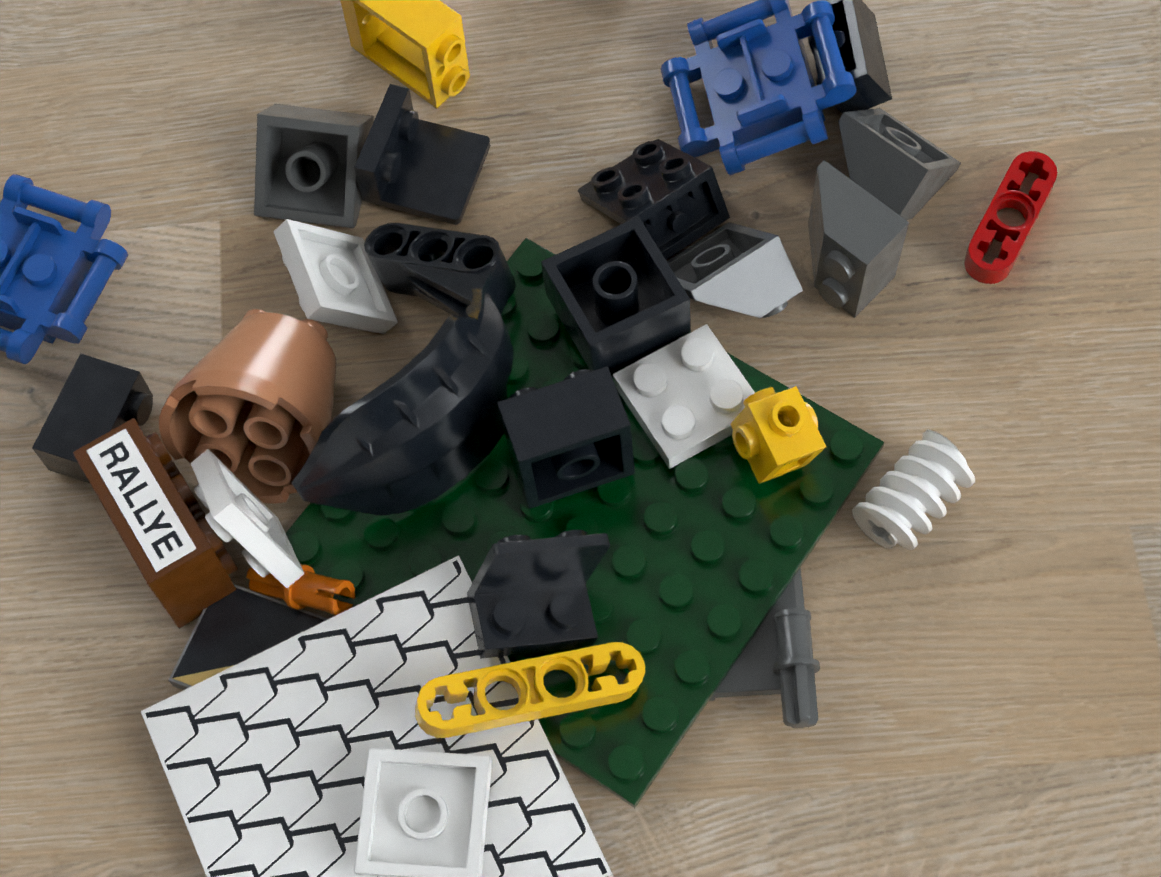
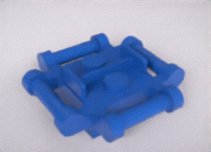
M757 0L705 22L703 18H699L687 23L696 55L687 59L682 57L669 59L660 68L664 85L670 87L681 134L678 136L680 150L696 158L719 149L725 169L729 176L744 171L745 165L809 140L812 144L827 140L828 135L824 124L825 116L823 109L844 102L856 93L853 75L845 71L832 25L835 22V16L831 4L825 0H818L808 4L802 13L793 16L788 0ZM775 15L777 23L766 27L763 20ZM811 35L814 37L826 77L823 83L817 86L814 82L802 40ZM714 39L717 40L718 46L715 48H713L712 40ZM702 78L714 121L713 126L705 129L700 127L689 84Z
M18 174L11 175L6 181L3 199L0 202V326L14 330V332L0 328V351L6 352V356L10 360L27 364L34 357L42 341L53 344L55 339L58 338L74 344L80 343L87 331V326L84 324L113 271L122 268L128 257V252L116 242L101 239L111 218V209L108 204L96 200H90L86 203L34 186L30 178ZM29 205L80 222L81 224L76 233L63 229L58 220L27 210L26 208Z

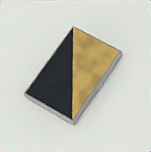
M234 584L237 589L236 591L203 610L169 678V682L172 686L185 690L328 620V618L303 609H292L284 602Z

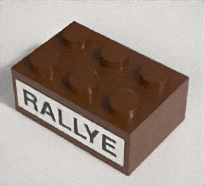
M135 418L73 452L144 579L179 629L200 617L203 610L237 590L228 576L238 570L220 537L208 524L204 511L156 431L145 437Z

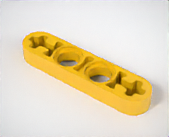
M611 642L440 676L429 680L421 688L415 705V718L419 727L426 734L436 738H449L618 703L629 699L639 688L645 675V662L641 654L633 646L623 642ZM610 660H615L619 669H629L630 672L624 679L623 684H618L614 676L608 675L596 678L591 687L593 692L588 691V676L605 672ZM584 664H587L589 666L588 673L584 667ZM552 670H563L573 677L576 690L571 696L566 698L552 696L544 686L543 677ZM496 681L507 682L516 689L518 703L508 710L494 708L486 699L485 689ZM467 688H474V707L478 715H471L472 703L455 707L450 720H442L439 711H428L433 706L436 695H444L447 703L454 704L466 701L469 692Z

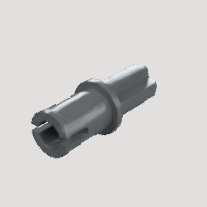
M790 608L778 611L774 615L778 661L773 664V673L780 676L783 722L786 726L799 729L814 726L818 721L815 673L820 670V662L813 659L810 624L811 612L806 609Z

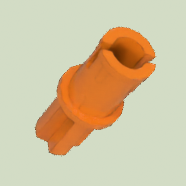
M300 564L305 574L288 588L281 584L271 573L266 577H262L253 568H249L246 577L250 579L249 588L252 591L284 600L287 606L295 610L310 607L336 616L352 608L353 604L334 599V594L355 599V587L352 582L317 574L309 565Z

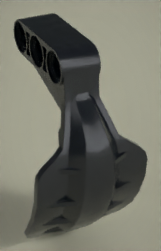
M403 223L381 225L367 236L364 243L365 252L382 284L388 291L420 297L453 316L447 317L429 344L398 373L345 408L321 432L310 456L292 481L293 486L303 501L380 516L403 513L439 497L464 479L492 452L504 435L497 402L508 399L506 384L512 372L514 354L511 339L501 313L516 287L515 278L501 247L493 237Z

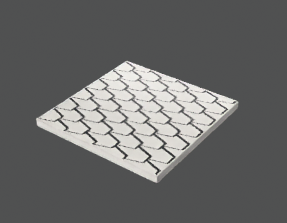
M459 556L141 711L207 877H377L354 873L368 748L486 755L491 757L492 770L481 877H614L538 719L449 738H436L426 734L416 721L415 705L421 688L429 680L440 676L510 663L508 656L480 659L467 597L472 581ZM496 681L485 689L486 699L494 708L508 710L518 703L516 689L507 682ZM467 688L469 692L466 701L454 704L447 703L444 695H436L433 706L428 711H439L442 720H450L455 707L472 703L471 715L476 716L478 713L474 707V688Z

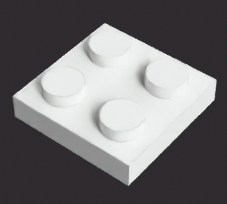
M286 219L273 231L282 253L283 262L288 268L297 291L299 304L305 312L307 319L385 334L398 323L381 280L365 252V241L363 238Z
M707 324L613 374L616 389L669 469L732 435L733 429L730 423L745 408L743 401L755 393Z
M209 449L191 462L199 483L194 488V491L201 502L210 510L205 515V518L214 532L227 543L235 538L245 548L242 554L247 562L262 577H266L271 573L281 584L288 588L305 573L278 517Z
M368 748L354 873L377 877H481L492 770L491 757L486 755Z

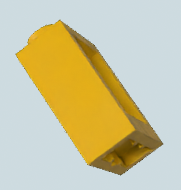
M340 0L351 47L435 108H438L450 96L459 94L470 78L462 16L440 0Z

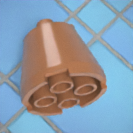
M260 309L247 311L243 319L173 387L159 416L160 435L165 447L174 460L185 458L191 463L209 449L262 503L275 504L287 502L289 495L297 492L292 481L310 456L321 432L332 421L336 357L331 346L326 341L328 333L324 326L311 319L300 321L287 315L267 313Z

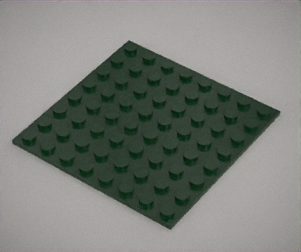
M528 238L524 239L507 260L516 283L514 293L501 313L514 350L512 372L506 384L508 399L513 393L529 387L540 389L563 381L573 372L589 369L546 296L541 261L556 254ZM681 337L610 370L612 379L614 373L652 354L653 352L665 347L666 345L680 339ZM727 353L755 393L769 387H773L776 393L790 389ZM618 392L631 424L635 470L633 475L529 509L512 463L504 434L492 452L464 479L436 499L413 510L380 516L310 503L286 532L300 564L309 565L317 574L352 582L355 587V599L339 594H334L333 597L336 600L353 604L352 607L457 556L460 557L473 583L492 545L509 536L527 535L531 540L554 538L570 530H584L588 535L607 534L610 547L586 582L598 639L593 646L611 642H623L633 646L641 654L645 662L643 681L637 691L629 699L622 702L538 720L556 756L635 808L884 447V442L801 395L804 402H807L813 408L818 420V431L826 445V448L808 465L759 484L748 460L739 455L732 435L669 469ZM581 648L510 655L508 658L510 662H516ZM610 660L605 672L588 676V691L593 692L591 687L598 677L612 675L616 678L618 684H623L624 679L630 672L629 669H619L615 660ZM584 664V667L588 673L589 666L587 664ZM552 670L543 677L544 686L552 696L566 698L571 696L576 690L573 677L563 670Z

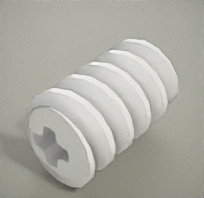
M927 429L923 433V439L916 441L909 448L908 456H902L895 463L894 471H888L880 479V487H873L866 494V502H860L852 509L853 517L865 535L877 544L889 549L899 544L906 549L913 550L918 545V542L910 529L912 528L925 535L928 534L933 528L925 512L938 519L944 517L947 511L940 498L947 502L956 503L961 498L960 490L956 484L969 488L975 483V476L967 466L963 455L950 440L938 432Z

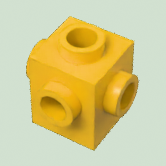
M797 386L776 393L773 387H769L750 395L743 401L745 408L730 423L733 429L732 438L735 448L742 458L748 460L759 484L808 465L826 448L818 431L816 414L810 404L804 402Z

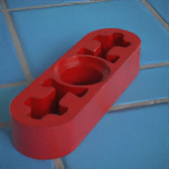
M1028 151L1019 154L1012 161L975 231L965 255V269L974 280L984 284H995L1003 281L1011 272L1051 194L1057 178V167L1049 156L1036 151ZM1029 172L1035 173L1039 177L1034 181L1029 194L1020 192L1024 178L1028 176ZM1003 208L1016 209L1022 213L1025 222L1019 226H1008L999 220L997 212ZM995 239L1002 242L1001 248L992 264L986 263L982 260L983 256L988 253Z

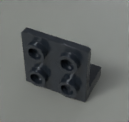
M390 84L354 167L362 200L375 205L458 225L461 223L490 149V138L485 135L420 120L418 112L413 110L409 88Z
M660 139L639 145L634 149L632 155L613 167L600 170L592 177L590 182L578 189L582 201L621 224L639 216L666 260L730 218L712 166Z
M570 530L554 538L531 540L527 535H513L493 544L467 592L480 659L593 646L598 639L586 582L610 547L608 535L605 533L588 535L584 530Z

